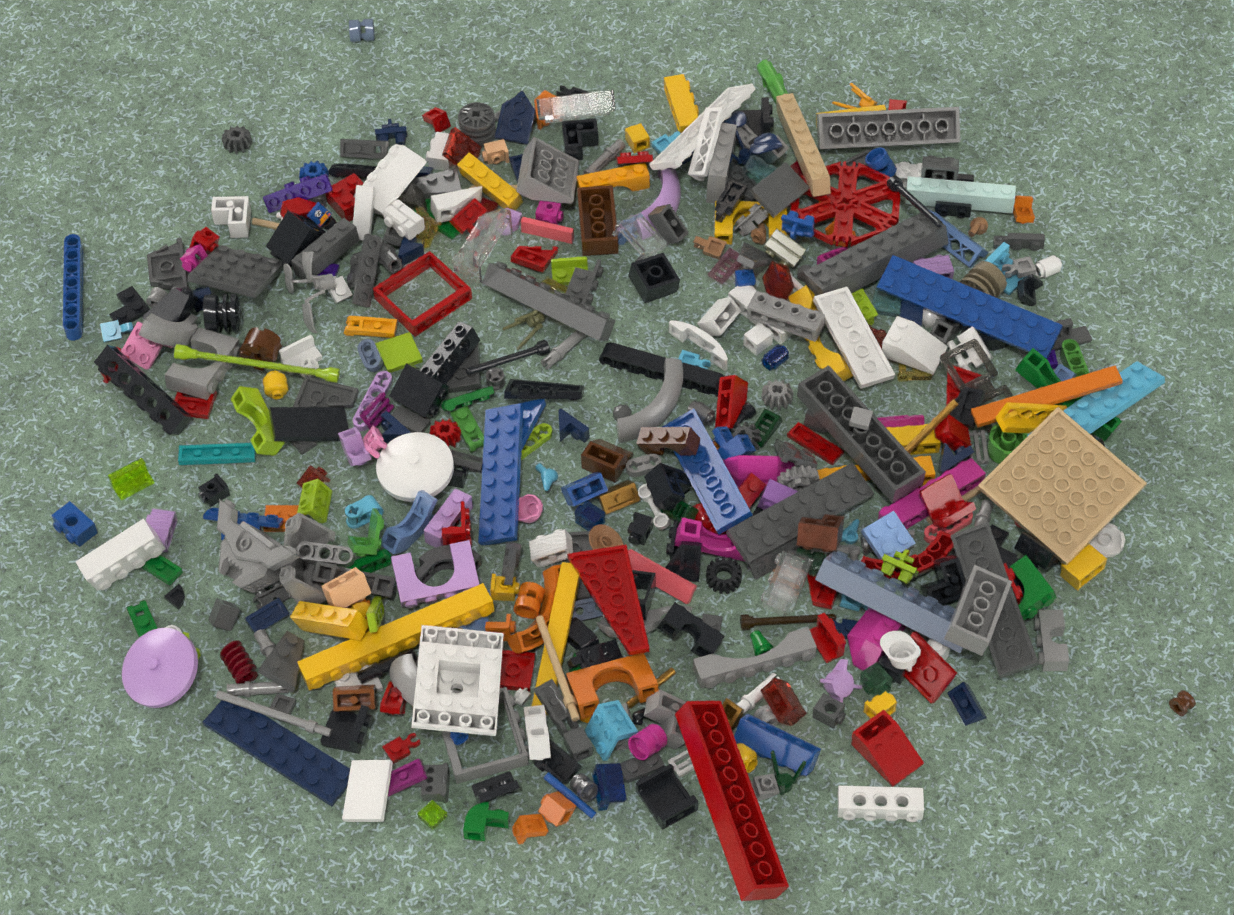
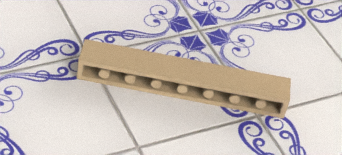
M793 93L776 96L778 117L806 182L810 187L812 196L830 194L829 173Z

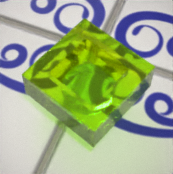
M433 800L417 813L418 818L432 830L448 817L447 812Z

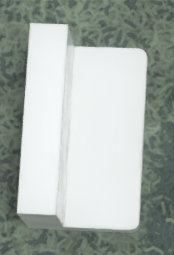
M312 335L279 350L281 363L289 366H300L305 358H313L317 362L323 359L315 347Z

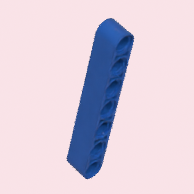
M70 234L64 239L63 328L67 339L71 341L80 339L83 334V247L80 237L76 234Z

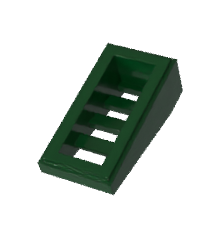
M765 408L755 423L756 429L765 433V435H759L762 438L761 442H757L760 448L764 447L782 423L780 415ZM762 425H765V426L769 427V429L767 430V429H765V428H763V427H761V426H762Z
M683 501L677 504L675 510L674 508L670 511L661 510L662 513L679 522L682 519L681 516L694 520L699 511Z

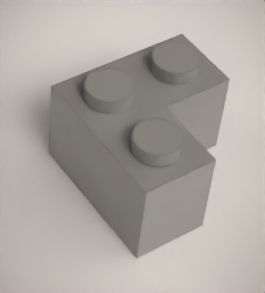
M660 689L647 698L644 716L661 724L660 727L667 735L666 746L675 750L685 744L675 713L686 701Z

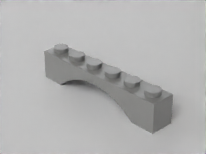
M809 627L789 632L785 639L775 648L755 657L727 658L709 654L693 659V670L700 688H713L719 683H732L737 678L744 676L749 678L758 672H771L776 667H789L794 662L801 660L804 662L810 661L813 657H816L817 646Z

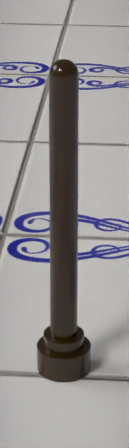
M749 614L740 615L741 631L763 625L817 623V616L820 614L753 618ZM826 614L832 620L837 619L835 614Z

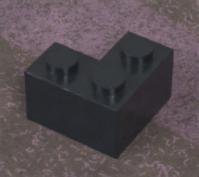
M596 118L561 121L564 153L577 160H583L582 147L599 145Z
M662 463L657 464L644 476L655 506L668 511L685 498L684 493L692 487L685 471Z
M949 555L934 560L939 580L922 585L923 596H931L937 599V603L941 605L960 599L966 580L959 557Z

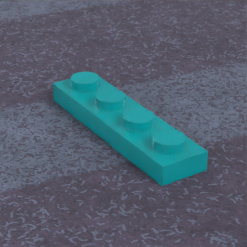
M252 443L179 445V465L252 463L256 461V451Z

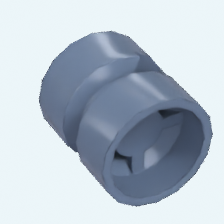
M359 19L349 20L350 41L360 42L361 39H364V41H374L373 19H363L362 22ZM361 27H365V33H362Z

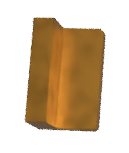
M629 480L609 487L607 492L595 497L599 499L605 515L641 501L635 482Z

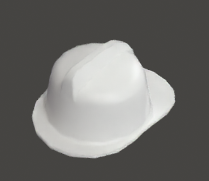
M902 631L887 632L880 639V646L890 659L891 664L897 669H906L910 672L921 653L919 646L914 640Z

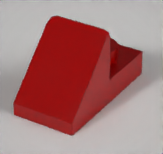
M389 681L380 704V712L405 714L407 701L402 698V693L399 689L395 688L392 682Z

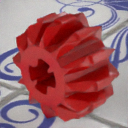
M442 418L441 422L435 421L434 425L430 426V434L440 438L448 447L451 445L455 448L456 443H460L461 429L458 427L457 422H452L451 419L445 421Z

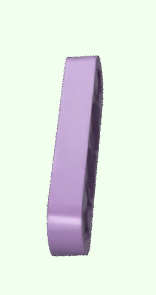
M380 371L376 374L353 417V426L361 432L368 430V427L362 422V418L359 415L376 398L372 396V393L385 392L387 395L392 385V376L387 371ZM384 378H387V380H384V381H383L382 386H380V385H381V380H383ZM380 401L366 417L368 418L382 402Z

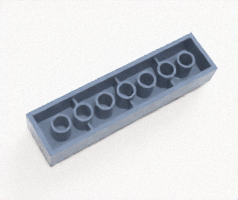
M834 551L824 559L815 578L816 581L959 653L963 651V647L944 639L955 611L953 607L943 606L937 603V599L931 596L925 597L919 594V590L913 587L907 588L901 585V581L895 578L889 579L883 576V572L865 567L866 564L862 561H853L844 552Z

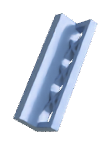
M930 210L946 226L949 243L944 245L943 248L971 268L980 256L984 258L988 254L987 250L938 213ZM958 240L960 249L953 250L951 241ZM971 250L975 253L970 261L965 259L964 251Z

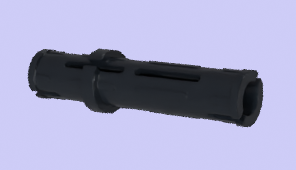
M413 648L379 663L374 662L372 666L357 671L358 680L363 684L373 678L382 677L383 674L389 672L392 662L402 655L412 654L413 660H417Z

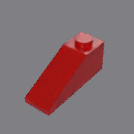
M737 375L720 377L715 428L726 426L728 429L733 428L742 410V406L747 400L748 382Z

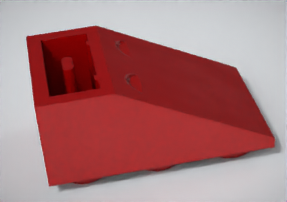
M884 709L852 733L851 745L892 787L924 764L898 723Z

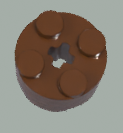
M259 327L251 328L240 348L239 357L261 360L263 362L268 361L270 363L276 362L279 350L283 347V344L281 345L280 337L266 328L264 331L258 330ZM256 366L254 367L256 370H261V371L264 370L263 367H262V368H259V367H256Z

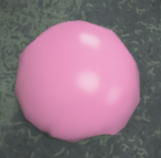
M532 494L520 497L518 521L528 524L536 522L543 511L542 501Z

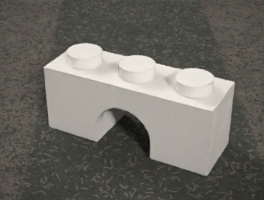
M544 705L524 707L530 760L551 758Z

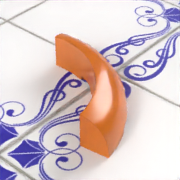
M561 564L553 565L543 571L545 595L538 616L544 617L547 628ZM536 619L524 631L517 632L506 638L508 645L515 653L529 651L544 643Z

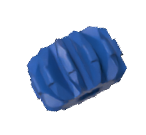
M318 160L315 163L310 161L309 164L304 163V166L300 167L299 179L306 176L313 178L324 174L328 176L329 170L324 163H319Z

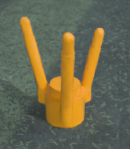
M850 83L851 90L861 98L859 106H877L876 101L867 96L853 83ZM832 102L834 105L847 109L857 108L840 102Z

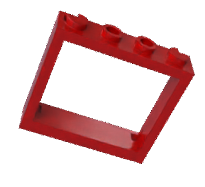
M431 251L420 256L417 260L406 265L403 269L392 274L388 279L373 288L374 299L414 337L472 299L471 288ZM432 268L456 291L411 320L387 296L427 269Z

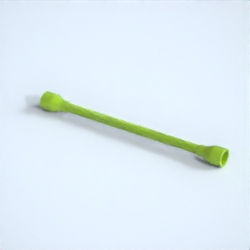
M176 344L174 350L175 359L204 358L206 360H218L232 364L237 363L239 365L244 364L246 366L315 375L333 383H338L340 368L328 367L315 370V368H303L282 363L277 364L275 362L270 363L268 361L263 362L242 357L237 358L235 356L199 352L181 344Z

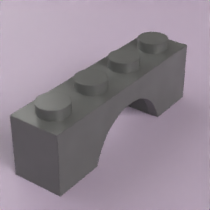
M315 561L311 581L325 584L351 569ZM363 572L371 594L391 598L395 582L394 577Z

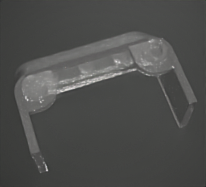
M501 208L479 216L474 229L463 246L453 256L454 273L471 289L482 292L481 266L498 239L510 244L513 243L510 210Z

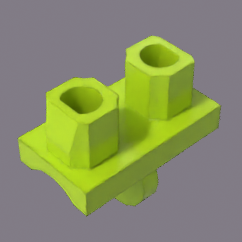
M905 549L903 553L895 552L894 556L900 560L886 554L882 557L884 563L881 572L892 577L895 568L901 570L898 580L908 585L913 576L917 577L919 573L917 568L906 564V562L913 564L915 560L909 557L910 550Z

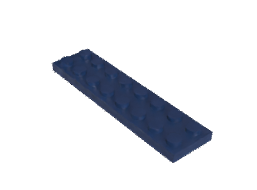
M221 700L203 721L205 727L331 807L347 790L350 768L264 714Z

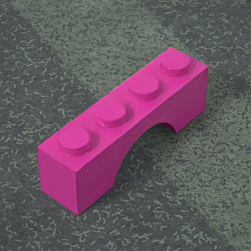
M682 517L676 531L675 546H679L682 541L702 543L701 552L730 557L745 562L728 535L712 533L703 527L702 522Z

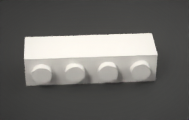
M752 285L737 286L728 293V297L735 301L741 309L740 313L749 319L747 316V306L754 296L756 289ZM749 319L755 325H758L760 323L755 320ZM763 324L772 331L773 339L779 344H782L793 335L792 333Z

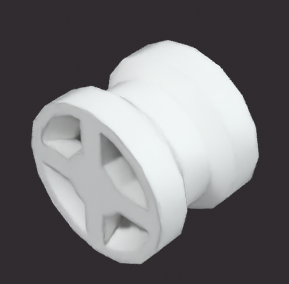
M305 358L300 364L303 368H315V370L319 368L318 362L313 358ZM300 373L301 377L303 378L305 376L314 377L313 375H306Z

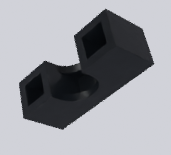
M674 602L657 627L673 639L679 632L684 631L691 634L694 638V646L690 651L699 657L714 654L725 637L717 629L712 628L703 622L700 617L693 615L684 606Z

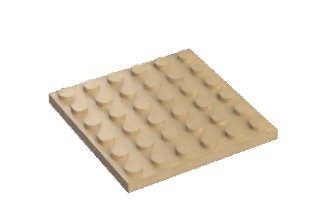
M1057 407L978 485V489L1038 542L1053 551L1058 560L1067 565L1147 483Z

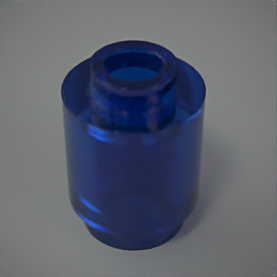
M777 344L763 355L761 362L767 370H775L789 359V351L784 345Z

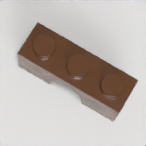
M641 427L636 444L645 454L663 455L665 448H670L679 455H696L701 438L691 427Z

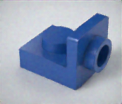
M753 269L735 271V287L750 285L754 287L756 280Z

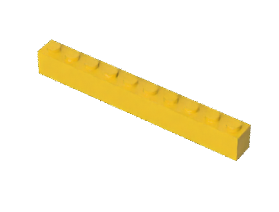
M484 583L380 626L377 632L370 633L368 631L364 634L361 641L350 639L297 661L300 673L309 691L320 688L326 683L341 679L344 674L355 673L366 665H372L374 662L378 663L380 660L393 657L406 649L416 647L420 644L422 625L447 628L453 626L460 627L468 625L479 618L489 616L495 612L493 600Z

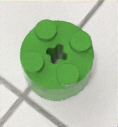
M997 423L992 427L989 434L987 446L989 457L994 462L1000 464L1027 438V433L1003 432Z

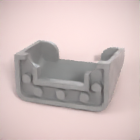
M301 513L289 518L285 523V547L290 545L296 549L299 543L305 541L322 544L335 541L336 532ZM304 548L301 551V555L308 556L311 549ZM324 550L321 553L320 557L326 554L328 550ZM299 558L281 567L279 574L281 584L297 604L299 601L317 604L326 601L321 587L322 584L311 581L314 563H306Z

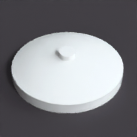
M422 432L404 434L390 441L387 447L381 451L376 464V472L382 488L390 496L407 502H414L420 490H424L433 497L436 496L448 485L454 471L452 453L446 443L434 435Z

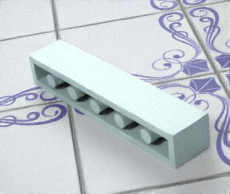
M908 176L906 189L924 206H935L936 201L971 204V210L1013 213L1016 186ZM905 199V204H911L907 199Z

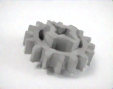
M803 465L800 467L793 466L791 470L787 468L786 472H781V476H777L778 483L796 491H800L820 480L816 468H811V466L804 468Z

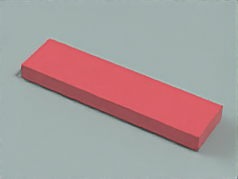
M628 550L632 570L656 573L657 588L685 604L690 603L697 585L636 551Z

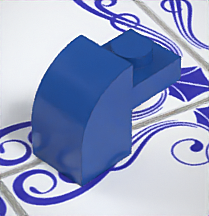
M727 426L716 427L712 430L716 443L720 445L718 452L722 459L726 460L738 455L750 456L756 451L747 434L736 435L733 438Z

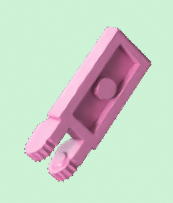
M372 426L362 439L366 451L377 459L380 456L378 451L381 448L385 449L387 447L379 429L375 426Z

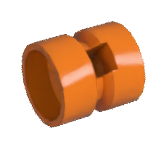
M534 582L522 583L513 608L515 614L528 619L538 617L545 595L544 588Z

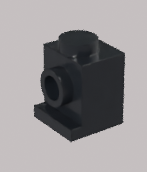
M218 473L214 474V478L198 487L200 492L198 497L202 503L207 502L210 507L219 503V499L223 500L230 496L228 485Z
M634 512L633 522L629 524L627 531L630 534L628 538L630 543L645 545L653 529V517Z

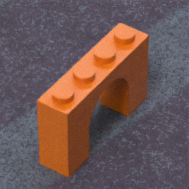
M644 653L634 654L566 673L567 683L571 694L576 699V708L581 720L592 717L599 704L596 691L604 684L610 682L629 684L634 689L640 703L646 702L649 696L659 691L658 682Z

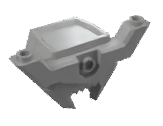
M219 499L217 530L225 535V539L220 544L219 573L233 578L234 581L232 583L253 594L279 581L281 567L300 558L297 555L298 550L290 545H287V547L281 545L271 536L244 521L238 524V510L234 508L236 504L228 499H225V501Z

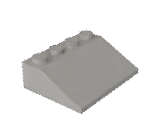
M533 137L523 151L516 192L531 200L572 204L579 160Z

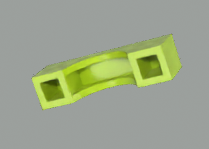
M239 386L231 397V401L236 412L247 417L257 429L250 439L256 453L276 455L285 442L274 441L269 410L258 388Z

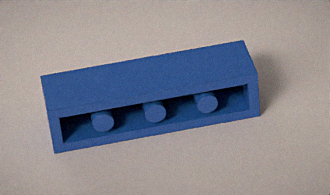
M746 714L740 719L734 735L737 743L747 745L760 757L771 759V751L774 750L777 764L792 769L794 773H796L801 763L806 761V765L800 774L801 776H807L814 770L821 748L750 714Z

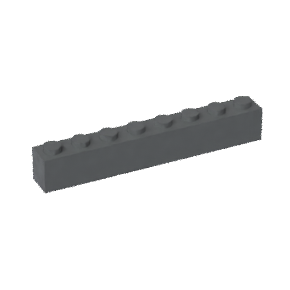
M503 262L489 263L482 281L483 284L599 341L609 340L616 321L610 318L609 313L604 311L598 312L590 304H581L580 299L572 296L569 298L565 296V292L558 289L553 290L547 283H538L536 278L529 275L524 276L521 274L522 271L518 269H509L507 264Z

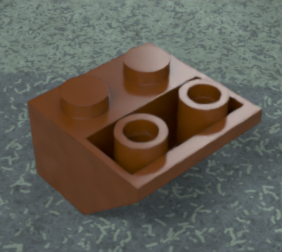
M602 439L590 441L581 454L582 469L591 473H601L603 478L616 483L625 469L626 463L633 457V453Z

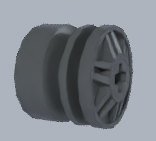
M474 102L460 109L458 114L461 141L466 146L483 148L484 143L495 140L494 110L489 105Z

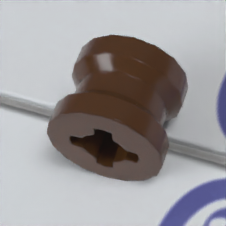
M1181 690L1176 698L1174 697L1169 701L1170 708L1182 717L1187 714L1188 709H1192L1196 705L1192 695L1185 690Z

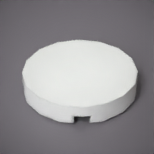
M1108 523L1089 544L1106 558L1114 557L1123 550L1125 544L1124 533L1120 532L1114 524Z

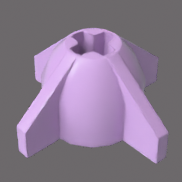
M840 659L833 671L825 679H820V683L824 684V688L830 697L842 703L843 697L849 696L853 688L862 689V685L854 684L852 675L847 672L848 660Z

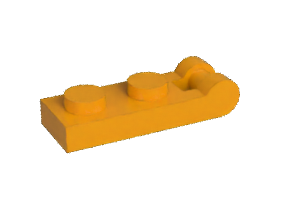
M348 316L344 334L346 336L362 335L393 338L396 334L398 322L397 319Z

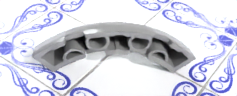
M666 358L664 363V382L655 399L641 411L631 416L617 419L616 430L619 443L638 439L641 427H659L668 418L679 399L682 389V360Z
M405 654L392 662L389 675L393 686L397 687L402 693V698L413 706L417 666L412 654ZM452 689V692H454V693H461V692H462V691H458V690Z

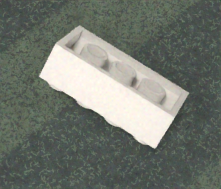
M398 144L392 146L388 154L379 161L376 169L367 176V180L362 185L375 187L373 213L384 215V209L392 206V203L398 199L427 161L406 146Z

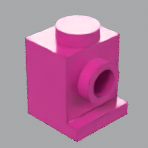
M201 244L188 248L186 253L180 258L183 269L189 273L208 256ZM198 253L201 259H197L195 254Z

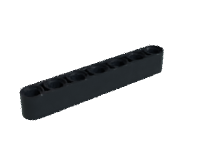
M612 342L605 344L599 357V362L602 365L607 364L612 368L625 369L627 372L637 375L643 374L645 375L644 377L655 380L660 379L664 382V363L666 357ZM682 362L683 388L698 390L697 392L708 395L713 394L715 397H718L720 377H725L723 374Z

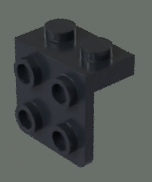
M762 97L761 110H736L745 113L747 118L745 124L757 136L770 133L771 128L774 127V117H770V115H773V106L769 104V97Z
M361 705L358 714L334 711L333 709L325 726L332 729L330 737L322 735L321 745L359 754L362 745L365 744L368 727H371L373 715L370 714L369 706Z

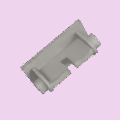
M756 203L749 209V215L746 217L742 215L736 221L737 225L734 229L736 230L739 227L741 229L739 233L742 236L748 235L757 227L752 222L753 220L760 224L768 217L769 212L765 208L763 209L761 204L758 205Z

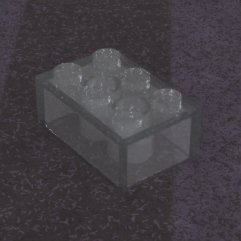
M783 550L782 553H779L775 560V564H777L774 572H771L768 578V583H770L768 590H765L761 596V601L763 602L761 607L782 616L791 615L813 558L793 550Z

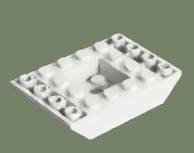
M422 625L411 728L496 736L504 633ZM458 688V689H460L462 692H461V693H454V692H452V689Z

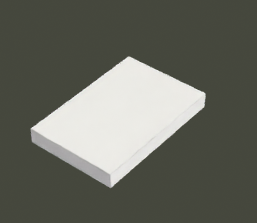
M352 760L342 816L343 821L384 822L393 765L391 760Z

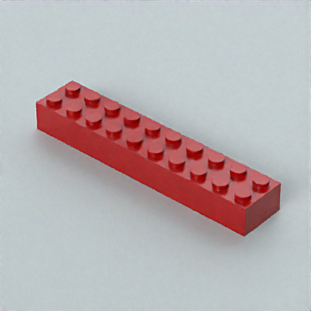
M687 701L675 713L740 899L741 901L776 899L789 885L722 702Z

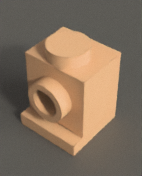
M504 139L484 143L482 158L484 162L487 161L488 165L498 164L502 161L509 163V152Z

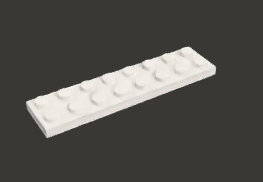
M753 84L729 87L708 108L725 109L723 122L731 117V113L740 108L741 103L751 97L750 94L756 89ZM705 111L649 164L652 170L676 169L682 165L684 159L692 155L696 148Z

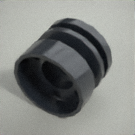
M217 294L204 295L203 317L206 330L219 333L221 324H223L225 331L230 332L231 324L233 332H239L241 306L237 294H231L230 301L228 294H224L222 302H220Z

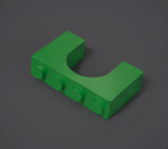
M1027 555L1010 566L1016 579L1024 588L1023 600L1018 605L1023 620L1034 617L1041 608L1051 605L1054 599L1057 598L1052 587Z

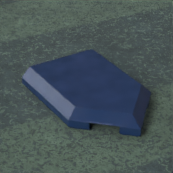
M523 90L502 104L494 138L528 145L536 110Z

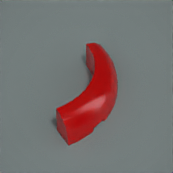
M940 530L937 537L927 546L925 551L918 555L909 556L915 560L913 564L908 562L906 564L917 568V571H919L917 577L934 569V560L946 557L951 553L954 548L950 536L952 534ZM863 556L861 560L866 564L865 567L871 570L877 569L881 571L884 563L883 560ZM895 568L892 577L885 574L883 576L898 580L901 570Z

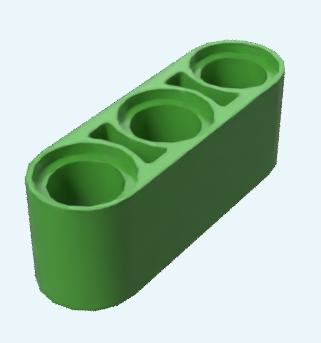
M1073 339L1064 340L1060 351V359L1063 366L1076 373L1075 377L1088 374L1089 370L1079 344Z

